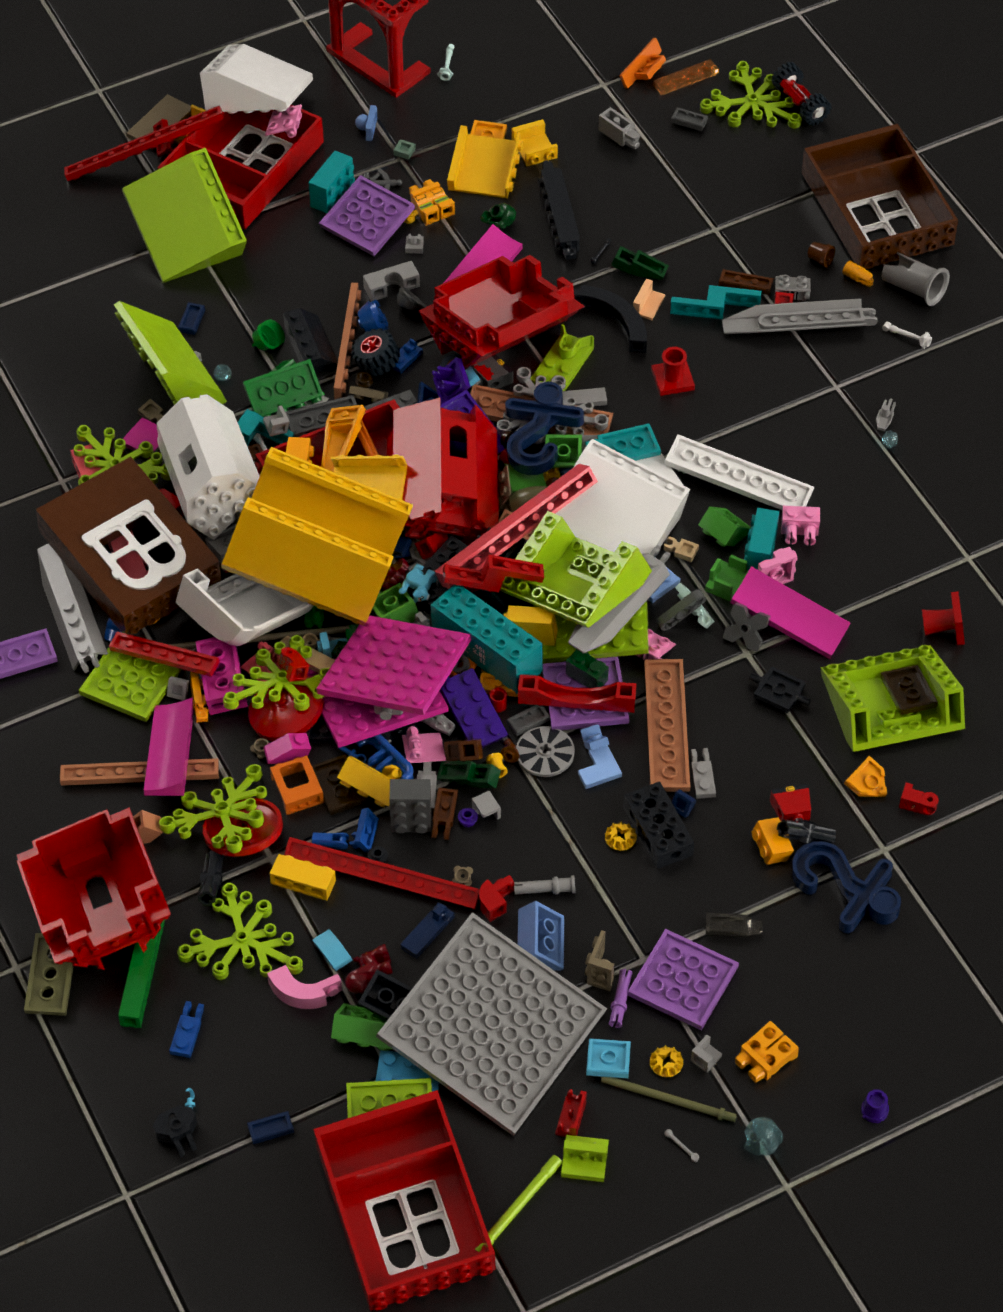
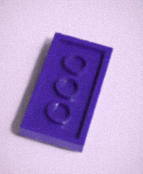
M473 668L446 679L440 691L465 739L481 738L482 748L508 736Z

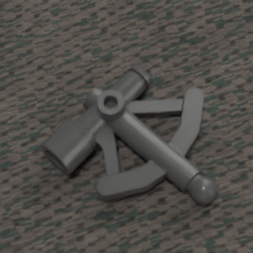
M380 168L372 178L369 177L368 172L362 174L363 177L389 191L391 186L402 185V180H390L388 174ZM379 176H381L384 180H376V179H377Z

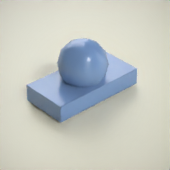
M370 105L368 115L361 114L355 120L356 127L366 132V141H372L378 118L375 105Z

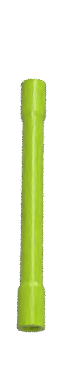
M552 1155L537 1176L488 1231L492 1245L547 1179L552 1177L563 1162L559 1157ZM483 1243L480 1244L477 1248H475V1250L480 1252L481 1248L483 1247Z

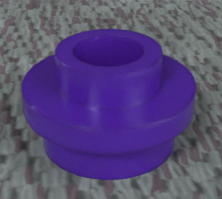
M464 808L458 813V821L464 827H471L477 822V812L472 808Z

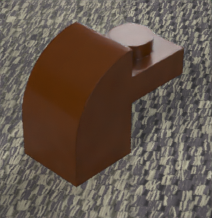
M481 738L444 742L446 761H468L483 758Z

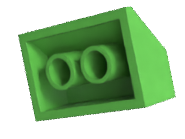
M344 1003L334 1014L331 1038L337 1039L340 1043L355 1042L361 1047L376 1046L377 1049L382 1051L392 1049L376 1037L377 1033L387 1022L386 1019L363 1007Z

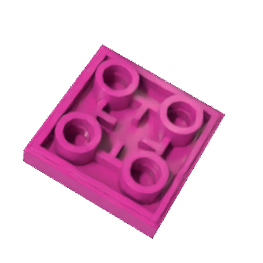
M143 417L123 438L126 447L133 451L138 449L143 441H148L153 445V453L160 450L157 444V424Z

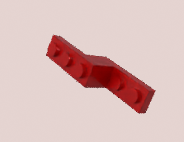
M489 554L482 571L447 564L443 567V583L498 593L505 576L540 583L544 580L543 564Z

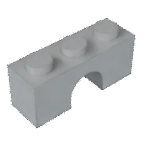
M408 261L363 275V284L371 301L388 297L387 286L391 284L403 286L408 290L420 287V276L413 262Z

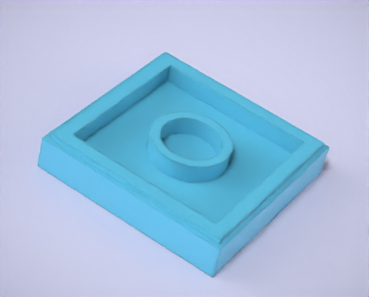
M589 1039L586 1076L628 1078L631 1041Z

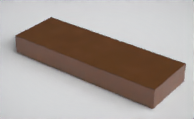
M722 269L719 286L762 291L761 294L770 295L774 278Z

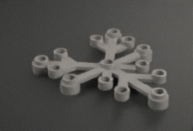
M520 367L517 370L516 378L520 383L525 384L526 387L520 384L513 387V394L518 397L523 394L534 397L536 386L546 382V377L542 375L537 376L534 385L531 381L530 369ZM560 375L552 377L551 382L557 383L563 390L566 383L565 378ZM568 397L563 401V405L576 407V399ZM585 401L577 407L582 408L585 413L593 412L594 404L591 401ZM505 411L503 419L497 422L496 429L499 435L502 436L504 432L511 431L514 428L519 427L517 429L519 430L530 421L506 417ZM598 414L594 418L584 416V423L594 425L599 431H603L608 427L609 419L604 414ZM555 425L556 434H566L567 426ZM570 427L573 430V435H584V429ZM545 436L536 441L535 444L540 445L545 442Z

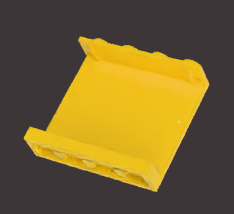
M460 125L447 178L448 190L508 198L509 192L513 191L512 179L516 178L517 168L515 166L519 164L520 154L518 153L523 148L520 133L517 134V138L514 141L468 134L467 126Z
M331 456L330 459L334 465V473L403 500L408 466L403 456Z

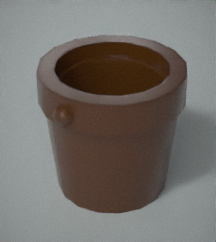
M813 242L808 249L807 256L821 266L828 267L834 259L836 250L833 245Z

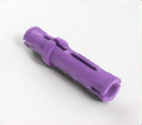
M621 969L619 972L615 998L610 1007L612 1012L609 1025L613 1027L615 1021V1028L622 1027L623 1015L627 1010L628 990L633 975L631 970H628L626 976V969Z

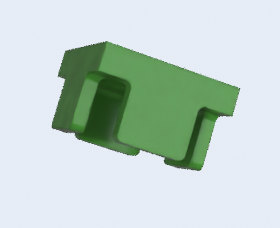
M730 555L729 563L717 558L710 570L709 581L705 586V591L731 601L748 573V562L734 555Z

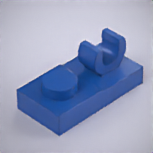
M410 339L400 349L399 361L391 369L401 374L423 353V349L417 346L416 341Z
M369 808L361 810L357 832L351 834L355 840L349 842L354 849L360 848L364 853H367L372 848L379 820Z

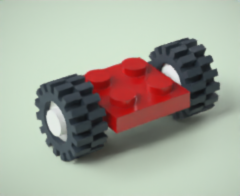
M786 62V65L782 64L781 68L778 67V71H775V75H772L773 85L781 93L792 97V102L800 107V116L809 125L814 126V124L818 125L819 121L823 122V118H827V114L831 112V103L823 94L815 93L813 96L803 85L799 84L802 83L804 75L795 63Z

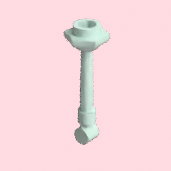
M449 44L446 48L445 66L440 68L437 73L443 81L450 80L453 76L449 69L450 60L455 48L453 44Z

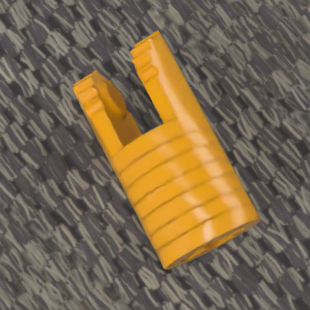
M851 260L845 264L842 271L843 275L869 287L873 285L874 280L871 272Z

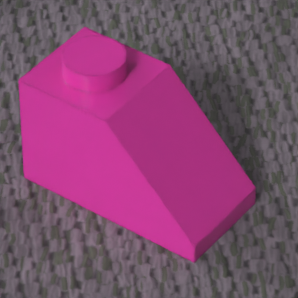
M288 733L265 745L263 749L268 764H278L291 761L297 757L308 756L311 746L307 733Z

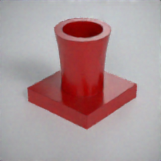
M669 347L665 349L662 353L663 363L651 365V371L660 396L695 390V384L686 361L687 354L682 348Z
M958 591L951 592L952 609H922L925 636L955 629L957 645L965 644Z

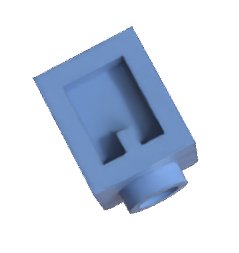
M598 724L580 730L586 749L594 750L609 745L608 738L602 735Z

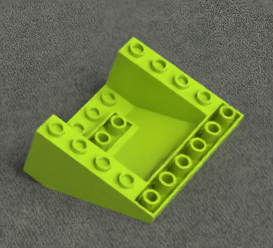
M206 148L189 153L122 188V192L162 283L243 254L247 240Z
M121 301L114 304L117 310L115 315L133 342L132 344L139 352L138 354L143 362L147 360L152 369H157L155 374L174 405L181 398L189 397L194 399L200 398L199 395L206 394L221 404L227 402L223 393L174 322Z
M547 511L515 558L516 560L543 564V582H532L505 576L500 591L589 628L639 589L652 570L637 546L621 541L615 552L575 537L562 516Z
M921 645L914 649H902L899 652H887L879 656H867L864 659L848 660L845 663L829 664L821 667V675L845 739L853 752L965 729L963 687L931 645ZM918 665L938 702V707L900 715L881 679V672Z

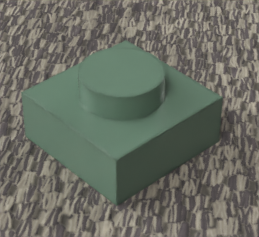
M400 139L393 150V154L409 160L416 149V144Z

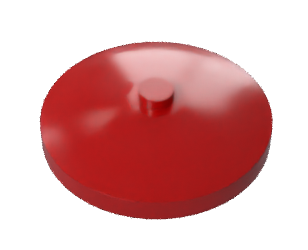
M293 684L300 693H304L309 697V708L304 711H298L294 708V698L285 688L281 691V699L279 701H270L269 691L274 689V686L270 687L263 700L264 705L262 708H253L251 700L248 711L250 724L260 737L268 741H275L288 733H305L319 719L324 706V697L316 699L307 686Z
M254 798L257 805L255 810L262 811L264 817L261 827L253 828L247 821L229 817L232 825L251 829L252 838L247 841L242 840L243 846L238 853H231L227 850L226 843L221 848L213 847L211 839L224 827L220 818L212 817L205 819L203 824L204 840L211 850L225 856L239 857L260 852L273 844L282 832L283 820L280 810L276 805L267 800ZM246 799L236 801L235 803L245 801ZM244 808V809L237 810V811L244 812V813H247V814L250 812V811H247L245 808Z

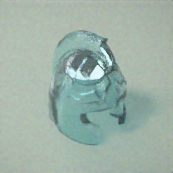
M767 1117L751 1120L744 1131L748 1140L744 1147L750 1153L757 1156L774 1153L778 1145L783 1141V1133L773 1120Z

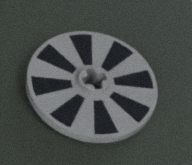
M549 726L528 730L520 737L516 745L520 755L518 759L520 766L528 773L539 777H551L564 772L572 764L575 754L571 738L562 730H552Z

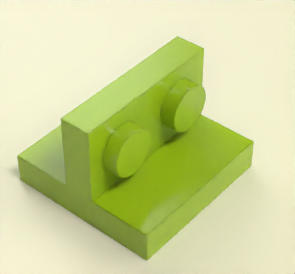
M566 1135L561 1177L604 1182L609 1140Z

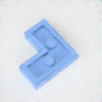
M608 745L594 750L588 749L594 765L578 770V775L585 789L622 777V772Z

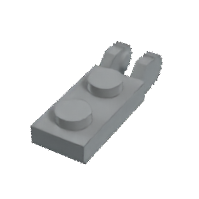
M703 748L702 756L704 761L697 762L696 749H691V770L696 799L716 797L708 748Z

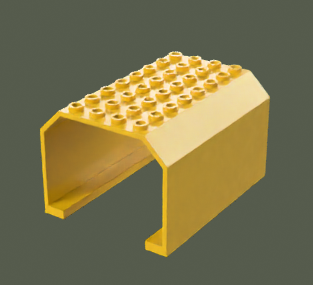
M271 447L266 456L252 498L248 497L243 506L221 568L262 584L265 587L277 590L282 594L299 599L302 602L314 605L319 609L331 612L336 616L365 626L394 557L392 554L413 505Z

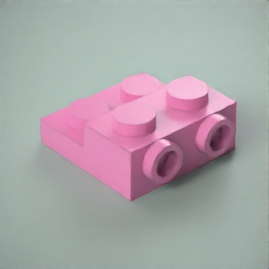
M790 547L778 549L772 553V559L758 563V570L782 584L794 580V573L796 572L797 554Z

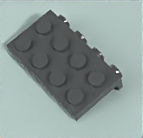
M354 395L286 411L285 413L290 421L289 430L294 432V437H300L325 427L331 408L357 405Z

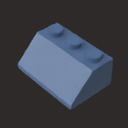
M534 901L518 909V945L552 970L564 969V916Z

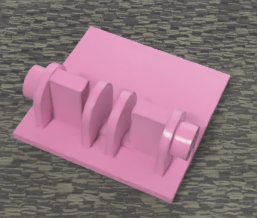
M302 105L290 106L286 111L282 112L272 111L265 136L285 131L289 138L295 137L300 125V119L302 118L300 111Z
M648 629L649 654H638L636 656L641 658L643 655V660L647 658L662 659L660 657L676 644L668 638L662 637Z
M410 726L407 729L406 735H402L405 756L410 763L446 761L441 733L418 734V729L415 726Z

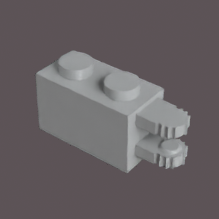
M611 107L599 115V131L622 147L627 145L637 149L640 146V134L635 131V123Z

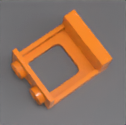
M308 756L297 757L291 761L278 763L270 767L271 779L275 781L286 815L324 803L323 791ZM305 770L309 780L308 783L294 788L286 787L283 777Z

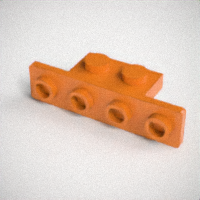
M653 38L620 74L625 89H628L636 80L651 79L666 61L664 55H659L662 50L657 38Z

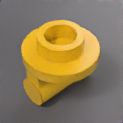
M396 765L385 766L382 770V773L391 779H399L402 776L401 769Z

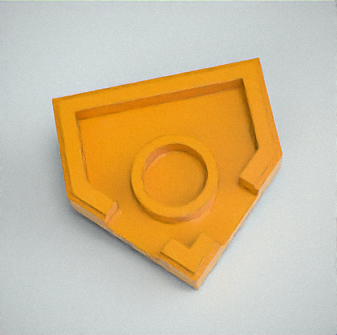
M870 756L844 782L859 797L887 796L884 768Z

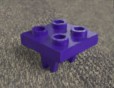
M456 357L446 367L438 366V371H432L438 396L441 397V404L471 387L462 359Z

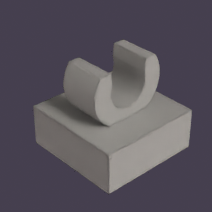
M408 234L406 236L405 252L423 254L424 236L420 234L418 236H411V234Z
M171 676L168 680L167 697L186 700L188 698L189 680Z

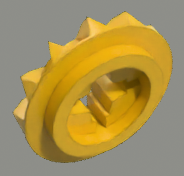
M622 821L607 827L605 833V841L608 846L620 851L631 848L637 839L635 828H632L629 823L623 824ZM617 833L624 834V839L620 836L617 837Z
M666 1045L662 1048L657 1047L651 1053V1069L662 1077L675 1076L683 1067L681 1052H678L675 1047L670 1048ZM670 1056V1062H667L663 1067V1059Z

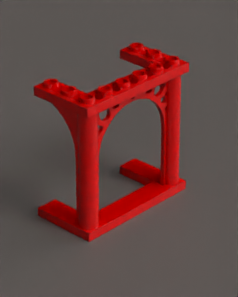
M328 0L331 43L326 46V51L397 98L431 73V68L419 60L403 71L402 47L404 32L409 20L416 11L429 2L428 0H401L394 6H391L384 0ZM346 3H356L367 10L380 25L387 43L388 71L353 49L372 35V29L360 22L344 33L342 11Z

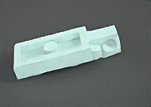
M682 583L675 587L679 592L677 596L681 600L691 593ZM702 605L692 612L693 615L698 616V622L706 629L715 622Z

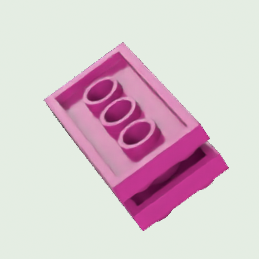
M216 637L198 640L195 642L197 652L218 657L220 661L212 677L201 674L209 713L213 715L231 711L224 707L223 697L227 692L238 693L245 690L244 686H235L233 684V675L242 674L237 646L229 645ZM247 698L239 700V706L236 709L248 707Z

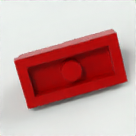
M161 119L153 126V131L167 127L168 120ZM174 140L158 145L156 147L157 156L161 157L164 154H170L174 150L171 148L175 143Z

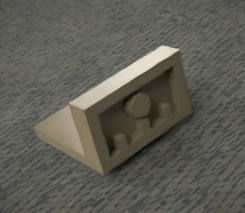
M601 930L599 937L595 936L592 944L593 952L587 955L585 975L587 976L588 985L611 991L614 963L602 959L605 951L606 931Z

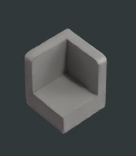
M278 406L276 415L263 418L270 436L287 433L290 421L282 406Z
M490 791L472 798V809L477 814H481L483 818L491 814L497 820L501 818V808Z
M708 1035L691 1051V1062L706 1073L722 1057V1053L710 1045L711 1037Z

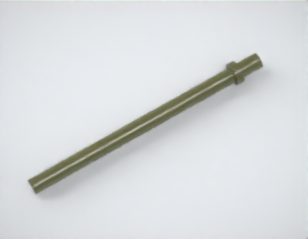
M614 1077L601 1078L602 1083L718 1117V1120L721 1121L725 1119L735 1122L737 1114L725 1111V1108L722 1107L718 1109Z

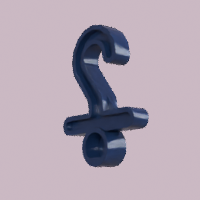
M543 382L536 386L534 401L517 398L506 400L505 409L507 417L530 421L514 432L507 441V459L511 467L517 472L526 475H539L547 472L555 465L558 459L556 444H545L537 454H527L524 450L545 436L554 425L581 427L584 424L583 409L563 405V390L557 383Z
M825 841L811 842L803 845L796 851L792 860V879L797 888L805 894H814L818 886V877L809 867L821 863L830 868L842 895L848 901V905L841 913L839 920V929L842 932H853L866 912L871 920L881 925L893 923L898 918L901 897L893 888L886 886L893 870V864L890 860H879L865 881L855 876L844 852L834 844Z

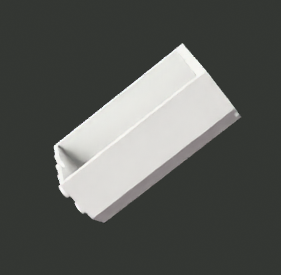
M206 394L199 395L200 398L194 399L189 397L181 398L157 422V444L187 523L215 540L235 520L234 514L237 511H242L247 498H252L260 476L233 411ZM196 456L197 466L191 472L188 462Z

